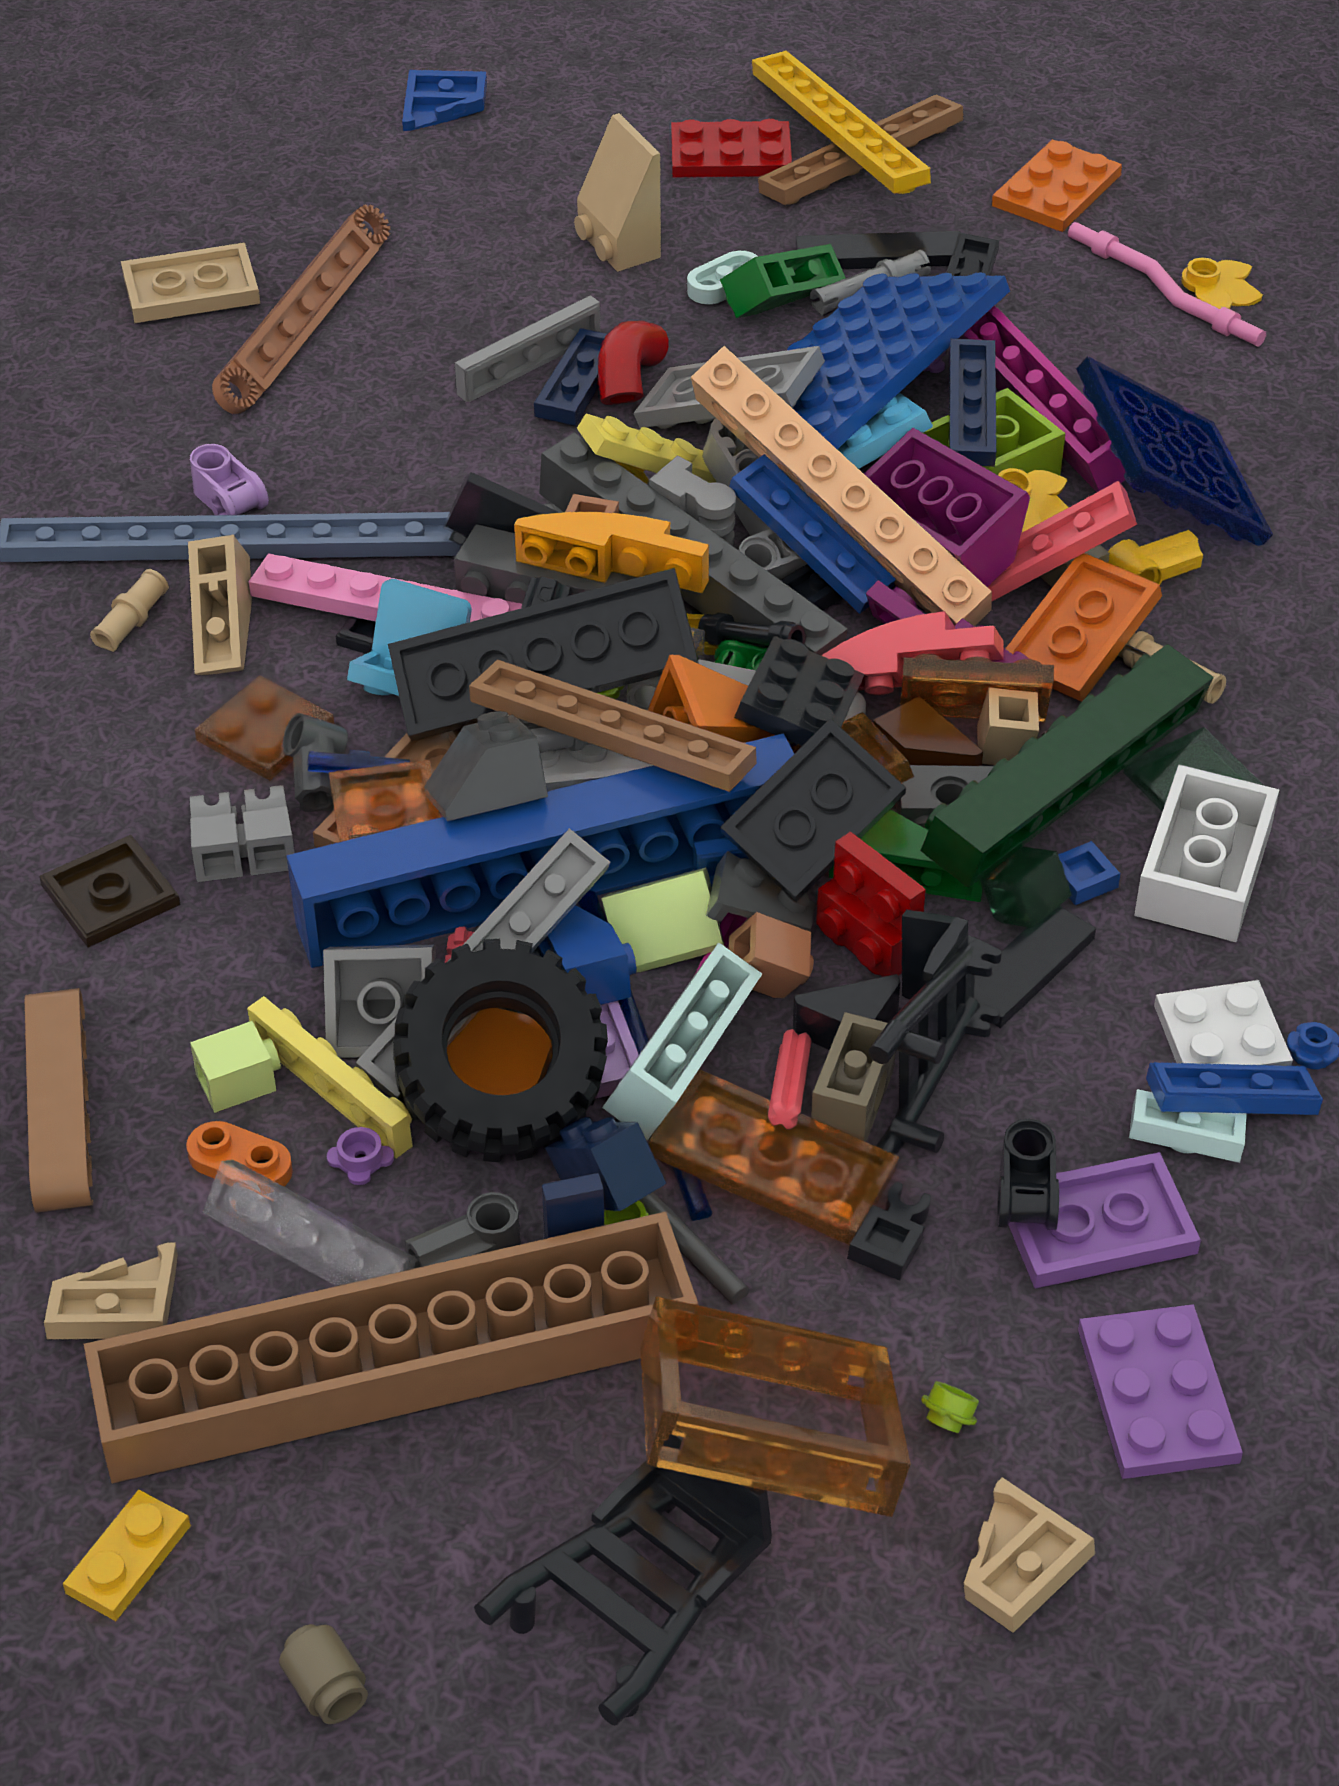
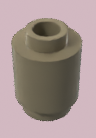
M309 1624L297 1629L287 1638L284 1650L279 1658V1665L310 1714L320 1716L326 1724H336L354 1715L364 1705L368 1697V1691L364 1687L366 1677L336 1630L330 1625L316 1626Z

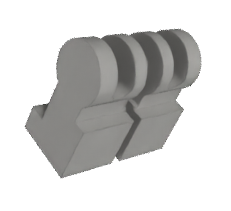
M678 455L649 479V486L730 545H734L735 534L733 529L735 526L734 510L736 495L731 487L722 483H709L692 473V463Z
M283 785L270 787V795L266 799H258L255 796V789L244 790L246 804L241 806L243 824L236 823L238 821L237 810L235 806H231L229 792L219 793V802L213 806L205 803L204 795L190 796L191 849L197 882L242 877L241 858L248 857L251 875L288 871L286 855L294 854V845Z

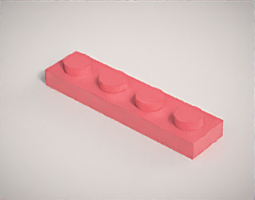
M1117 481L1022 532L1014 562L988 586L992 591V601L1137 525L1128 493L1121 483Z

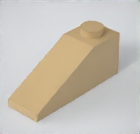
M234 535L189 541L188 554L195 675L220 674L244 670L252 596L248 583L251 579L250 556Z

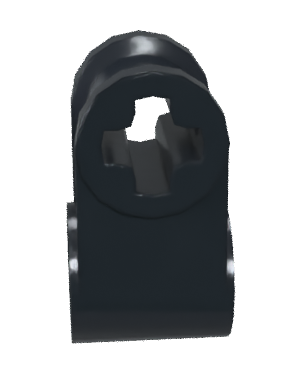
M1020 1119L1006 1129L998 1184L997 1227L1007 1228L1010 1222L1044 1224L1047 1230H1056L1059 1214V1180L1056 1179L1055 1135L1051 1128L1040 1120Z

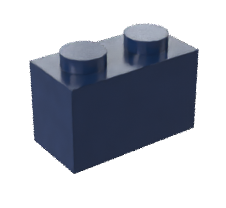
M584 1117L563 1127L559 1131L562 1138L545 1147L560 1180L599 1173L604 1189V1210L621 1211L667 1184L638 1122H615L613 1117L592 1121L590 1117Z

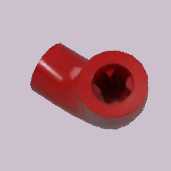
M646 321L621 322L605 336L598 355V383L601 403L605 405L630 403L644 397L641 365L655 366L659 364L666 356L669 348L667 333L661 326Z

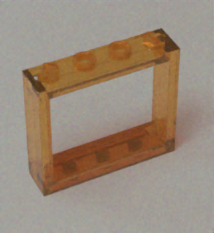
M655 1297L640 1347L647 1465L893 1517L911 1462L887 1347L663 1297ZM678 1362L860 1401L867 1441L681 1401ZM849 1376L863 1378L864 1388L847 1385ZM670 1434L683 1437L680 1449L663 1446L664 1440L668 1441ZM870 1477L874 1478L876 1492L866 1490Z

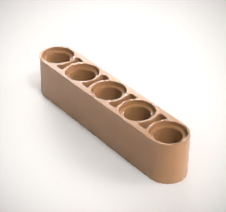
M80 988L25 995L29 1180L35 1213L93 1206V1200H91L89 1187L93 1186L92 1159L89 1156L87 1143H91L90 1114L87 1113L85 1101H89L88 1072H86L84 1060L87 1059L86 1031H84L82 1019H85V1010Z

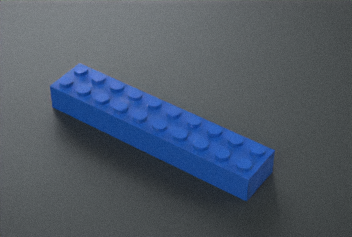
M784 733L746 742L745 744L756 747L757 764L730 792L653 765L547 791L548 797L451 821L441 817L286 855L295 923L310 966L315 968L324 965L323 950L328 947L405 945L455 932L457 927H466L468 929L480 926L569 828L610 861L608 870L580 900L693 871L694 842L727 838L722 834L720 827L794 755V752Z

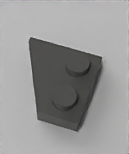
M727 851L716 866L706 916L721 922L729 912L746 917L748 920L758 912L810 931L815 902L811 901L806 893L795 902L750 859H740Z

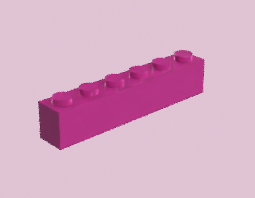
M995 305L958 338L995 340L996 388L999 391L1006 388L1010 389L1065 432L1063 458L1096 492L1117 481L1122 483L1138 471L1127 440L1121 432Z

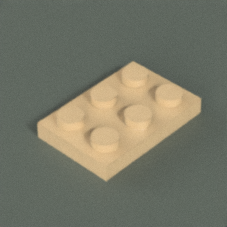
M245 243L121 261L123 278L134 323L260 304L259 289Z

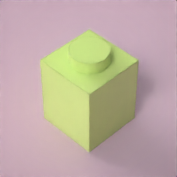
M253 1021L190 1042L196 1076L214 1113L276 1091L273 1071L281 1069L279 1056L270 1038L262 1041Z

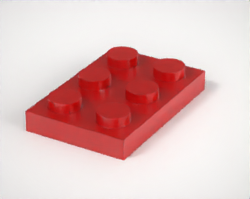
M727 119L722 122H700L697 120L671 122L672 177H759L792 162L789 121L765 119L762 121L740 122L734 119Z

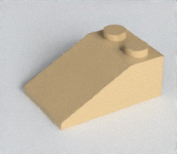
M620 113L612 115L578 195V216L574 220L579 238L583 241L588 240L595 248L601 261L607 260L617 272L661 258L660 153Z

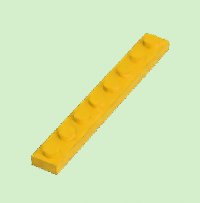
M787 50L752 60L753 75L892 193H910L916 187L931 183L930 167Z

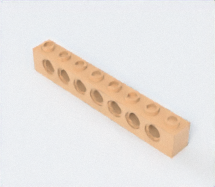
M725 346L691 376L696 400L755 455L761 457L765 454L878 561L896 579L895 584L904 590L927 614L945 611L954 626L963 618L975 627L991 611L992 591Z

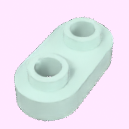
M732 251L693 269L687 276L688 296L693 301L701 304H716L726 300V293L720 279L758 256L749 251Z

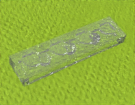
M235 1160L221 1161L202 1212L335 1286L411 1270L417 1259Z

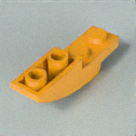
M564 512L518 518L514 524L517 562L602 583L607 581L611 572L638 578L675 568L679 585L682 589L703 593L709 582V544L670 535V522L620 513Z

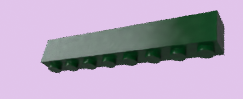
M1169 644L1162 647L1152 656L1144 654L1129 673L1124 676L1121 674L1114 676L1104 691L1096 697L1093 694L1088 695L1069 717L1064 715L1058 717L1039 739L1035 736L1031 737L1012 759H1001L985 779L979 783L973 780L967 784L958 798L951 804L941 803L938 805L925 823L928 833L920 851L969 888L1198 712L1214 677Z

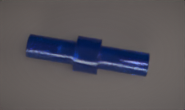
M349 749L348 754L309 751L307 771L347 774V780L368 781L369 776L408 779L410 759L375 757L370 755V751Z

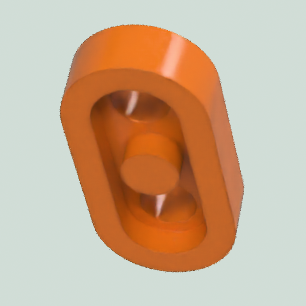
M223 1121L207 1122L194 1129L187 1139L186 1146L189 1162L196 1171L250 1193L265 1195L277 1192L285 1187L292 1177L291 1156L283 1144ZM213 1141H220V1143H218V1144H214V1145H210V1144H209V1143H211V1142H213ZM260 1160H269L266 1163H256Z

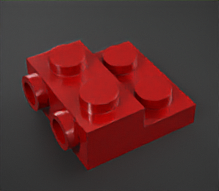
M849 832L835 841L833 879L818 888L816 924L835 944L846 947L856 955L860 963L868 968L870 972L882 977L894 974L899 976L902 974V915L906 909L924 912L926 889L852 832Z

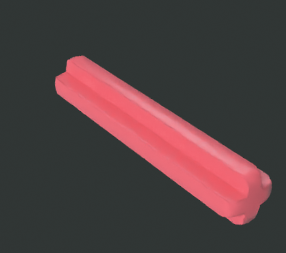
M791 1029L783 1034L768 1111V1119L773 1126L782 1124L786 1129H791L797 1125L798 1115L801 1113L812 1042L806 1032L798 1035L794 1029Z

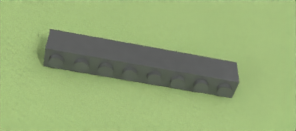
M575 432L541 453L539 494L563 512L566 511L573 494L619 501L620 514L670 522V535L709 544V582L703 593L680 588L683 600L703 615L707 613H725L732 615L735 622L771 626L779 621L794 622L804 628L806 633L805 646L808 650L819 655L825 654L846 641L848 629L614 460L595 455L588 443ZM742 642L744 644L758 646L767 649L769 647V645Z

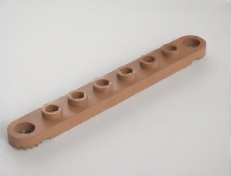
M363 205L346 219L214 379L212 385L213 395L217 403L225 411L239 414L256 403L262 393L267 390L378 252L381 245L388 239L387 237L390 235L388 232L390 226H387L389 223L388 219L384 220V213L380 214L377 207L373 209L372 205ZM364 220L373 228V235L372 232L367 233L368 228H363L365 227V224H362ZM228 382L238 387L242 399L238 400L237 396L233 397V392L229 393L231 388H227L230 385Z

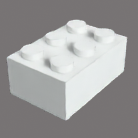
M1178 765L1140 877L1134 916L1237 942L1271 832L1279 789Z

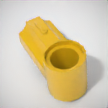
M1190 530L1143 546H1139L1130 539L1122 540L1108 551L1110 553L1108 563L1160 585L1163 580L1200 568L1203 559L1198 538Z

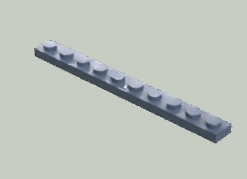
M450 512L1 518L0 562L189 560V541L228 535L236 537L250 556V559H262L268 553L289 558L456 556L461 549V545L450 541L449 538L452 532L443 528Z

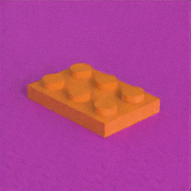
M1052 139L993 194L992 206L1063 232L1121 176L1122 164L1109 160L1101 154H1092L1073 147L1067 142Z
M1083 553L1075 557L1005 649L1012 654L1015 651H1019L1027 656L1037 668L1036 675L1039 683L1082 702L1161 599L1160 584Z

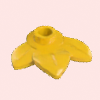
M1196 258L1191 260L1182 272L1181 282L1183 286L1195 292L1196 298L1218 309L1222 307L1230 309L1231 306L1255 305L1262 300L1263 296L1262 293L1244 280L1252 269V266L1246 263L1232 260L1216 262L1209 258Z
M1015 468L1002 470L998 474L1003 479L1025 490L1030 497L1022 532L1069 508L1057 496L1063 491L1067 483V479L1058 474L1045 470H1034L1026 473Z

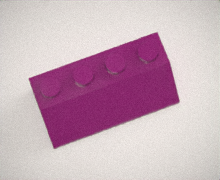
M915 428L908 431L864 473L986 587L1014 562L1030 497L1025 490Z

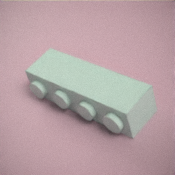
M718 943L602 1108L621 1122H638L645 1139L648 1140L677 1103L762 976V973Z

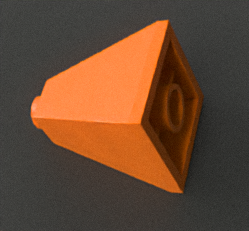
M669 655L648 711L742 743L775 736L772 733L734 718L741 699L748 688L747 685L680 655Z

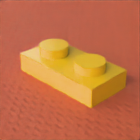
M138 1489L63 1582L65 1594L117 1621L190 1528L189 1516Z

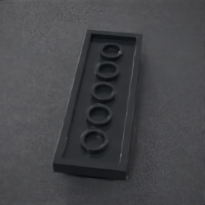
M675 568L388 644L407 734L411 741L461 729L466 725L478 723L477 718L483 714L496 712L493 709L471 702L469 685L497 659L595 693L661 676L669 655H680L699 664Z

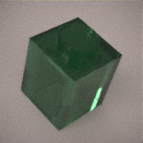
M1022 846L980 879L993 917L1004 924L1033 928L1072 896L1063 864L1059 859L1057 851Z

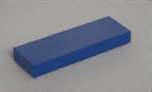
M1154 1062L1149 1064L1146 1076L1148 1085L1161 1112L1318 1115L1323 1101L1305 1066Z

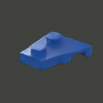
M409 70L402 119L403 131L420 129L483 111L487 89L486 72Z

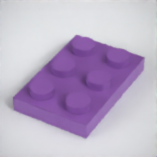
M1160 1152L1057 1173L1056 1179L1059 1180V1214L1056 1230H1047L1044 1224L1009 1223V1228L1035 1289L1198 1254L1201 1242Z
M1194 1304L1080 1319L1078 1332L1122 1479L1239 1464L1241 1462L1243 1452Z

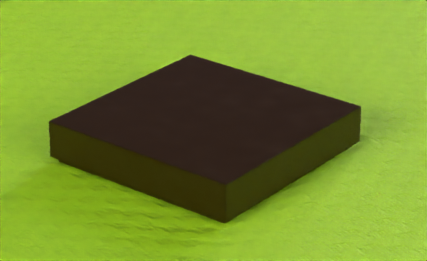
M131 834L39 876L43 889L88 948L181 905L178 893Z

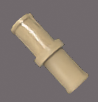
M146 569L127 593L119 594L112 601V610L91 631L90 636L94 644L114 652L135 626L141 627L147 621L148 611L169 589L166 579L157 571Z

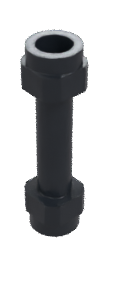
M707 613L702 616L698 624L700 639L711 645L718 646L726 640L770 645L774 636L784 640H796L804 645L806 642L804 628L790 621H779L771 626L735 622L730 614Z

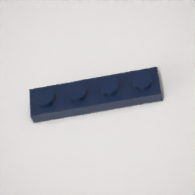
M950 339L949 448L980 466L995 467L996 461L995 340Z

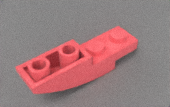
M942 611L916 615L875 627L842 642L821 656L828 659L843 660L849 663L854 670L865 674L858 691L864 690L868 694L885 695L892 693L894 687L908 686V668L912 667L913 670L918 672H934L940 670L941 665L957 663L967 668H981L988 666L991 660L1004 659V644L994 625L955 629L946 612Z

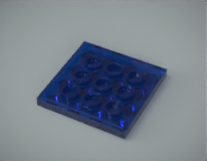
M1089 356L1082 361L1076 368L1084 385L1082 391L1086 398L1093 403L1098 414L1096 420L1107 432L1112 442L1110 449L1120 459L1126 471L1124 478L1133 489L1140 493L1148 491L1158 496L1172 509L1177 510L1180 507L1191 512L1204 525L1209 526L1213 523L1223 528L1236 541L1245 539L1257 546H1261L1273 536L1269 525L1213 421Z

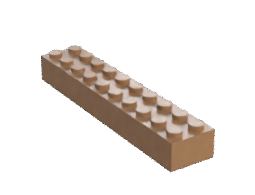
M661 1212L85 1343L84 1349L101 1443L111 1483H117L698 1345V1301L667 1213Z

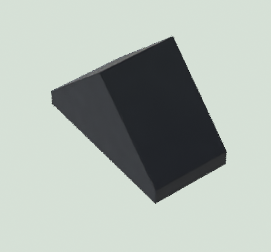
M897 974L794 995L793 1029L798 1035L806 1032L810 1036L812 1043L830 1050L845 1012L888 1023L898 1013L900 979Z

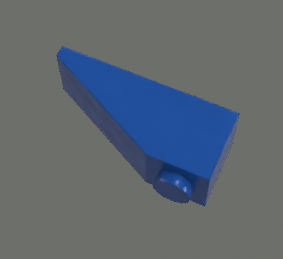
M575 905L538 946L542 958L546 951L550 950L563 958L561 968L567 973L571 969L576 968L586 979V993L596 994L600 1005L632 997L630 975L636 974L637 967L631 945L629 943H621L611 924Z

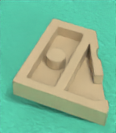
M176 1242L157 1246L158 1257L127 1267L124 1258L102 1264L94 1271L78 1272L53 1281L44 1320L47 1340L107 1339L167 1325L178 1256Z
M1002 1477L996 1483L993 1491L994 1504L988 1522H983L978 1538V1553L970 1562L964 1581V1592L967 1601L1014 1633L1095 1555V1545L1093 1537Z

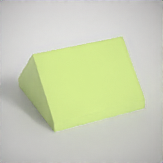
M706 867L610 893L601 898L608 923L612 925L621 943H629L632 947L637 972L711 953L718 943L724 946L719 921L706 916L712 890Z

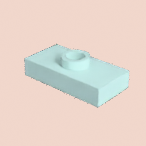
M1137 1089L1132 1107L1129 1138L1171 1147L1181 1153H1198L1240 1163L1245 1146L1247 1113L1161 1112L1152 1092Z

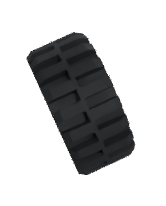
M499 938L483 940V950L471 952L468 944L452 949L451 960L444 963L441 959L437 958L425 968V978L421 982L413 981L405 994L404 1007L398 1010L393 1041V1060L398 1092L403 1093L405 1107L412 1119H420L425 1124V1134L436 1143L441 1141L442 1138L452 1143L451 1152L467 1157L471 1150L484 1153L483 1161L500 1162L502 1154H515L516 1161L533 1157L534 1149L541 1146L545 1148L561 1139L559 1131L563 1127L584 1118L589 1106H593L600 1089L607 1059L608 1035L607 1025L601 1023L600 1020L602 1007L596 994L586 993V979L576 968L571 969L567 973L561 968L563 958L550 950L546 951L543 958L532 954L533 943L517 940L515 949H502ZM508 1008L522 1012L540 1024L548 1034L552 1044L550 1068L538 1084L523 1092L510 1095H492L478 1091L458 1078L450 1067L447 1056V1044L453 1028L465 1017L483 1009Z

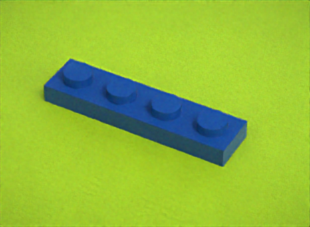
M765 454L732 477L729 487L734 490L735 495L859 614L869 607L866 592L878 580L892 589L896 579Z

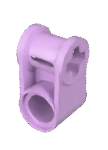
M205 444L198 446L192 451L190 464L194 494L212 509L215 515H241L253 508L261 510L268 505V494L261 479L255 472L247 469L227 448L218 444Z

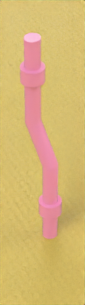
M1077 222L1072 223L1070 226L1068 237L1091 247L1092 253L1104 259L1111 257L1146 274L1173 306L1212 324L1213 330L1225 336L1232 334L1257 347L1264 342L1266 331L1241 320V315L1226 307L1218 309L1185 293L1158 261L1119 243L1117 236L1104 230L1098 233Z

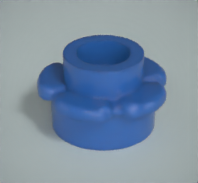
M1317 1022L1303 1023L1297 1026L1296 1032H1290L1288 1035L1287 1047L1291 1051L1292 1058L1301 1066H1305L1308 1069H1322L1339 1057V1036L1334 1030L1324 1024Z

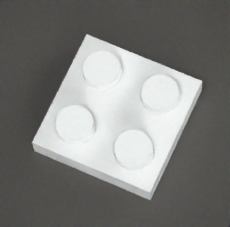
M1259 980L1156 995L1154 1007L1176 1063L1292 1066L1293 1059Z

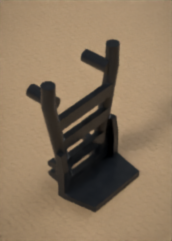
M907 909L902 915V996L910 1000L887 1023L869 1048V1056L879 1064L888 1063L894 1053L899 1051V1110L887 1131L870 1154L871 1162L885 1168L890 1166L905 1143L934 1153L939 1152L943 1144L944 1133L918 1124L917 1121L965 1034L989 1037L991 1034V1025L989 1023L997 1024L1000 1021L999 1010L974 998L975 975L990 977L992 975V963L998 964L1001 962L1002 952L1000 949L976 937L969 936L968 920Z
M672 1419L662 1427L650 1458L626 1478L592 1513L591 1521L595 1523L594 1525L506 1576L474 1606L479 1619L487 1625H492L510 1609L511 1629L519 1634L528 1633L535 1624L536 1588L549 1580H553L641 1649L644 1654L636 1667L624 1665L617 1670L615 1690L598 1707L601 1716L614 1726L618 1725L625 1717H631L637 1713L639 1703L650 1693L703 1609L707 1608L771 1544L772 1539L767 1489ZM677 1506L717 1536L719 1540L710 1552L665 1518L662 1513L666 1511L669 1514ZM636 1530L695 1575L687 1589H685L620 1538ZM591 1555H595L665 1609L670 1615L660 1628L578 1563Z

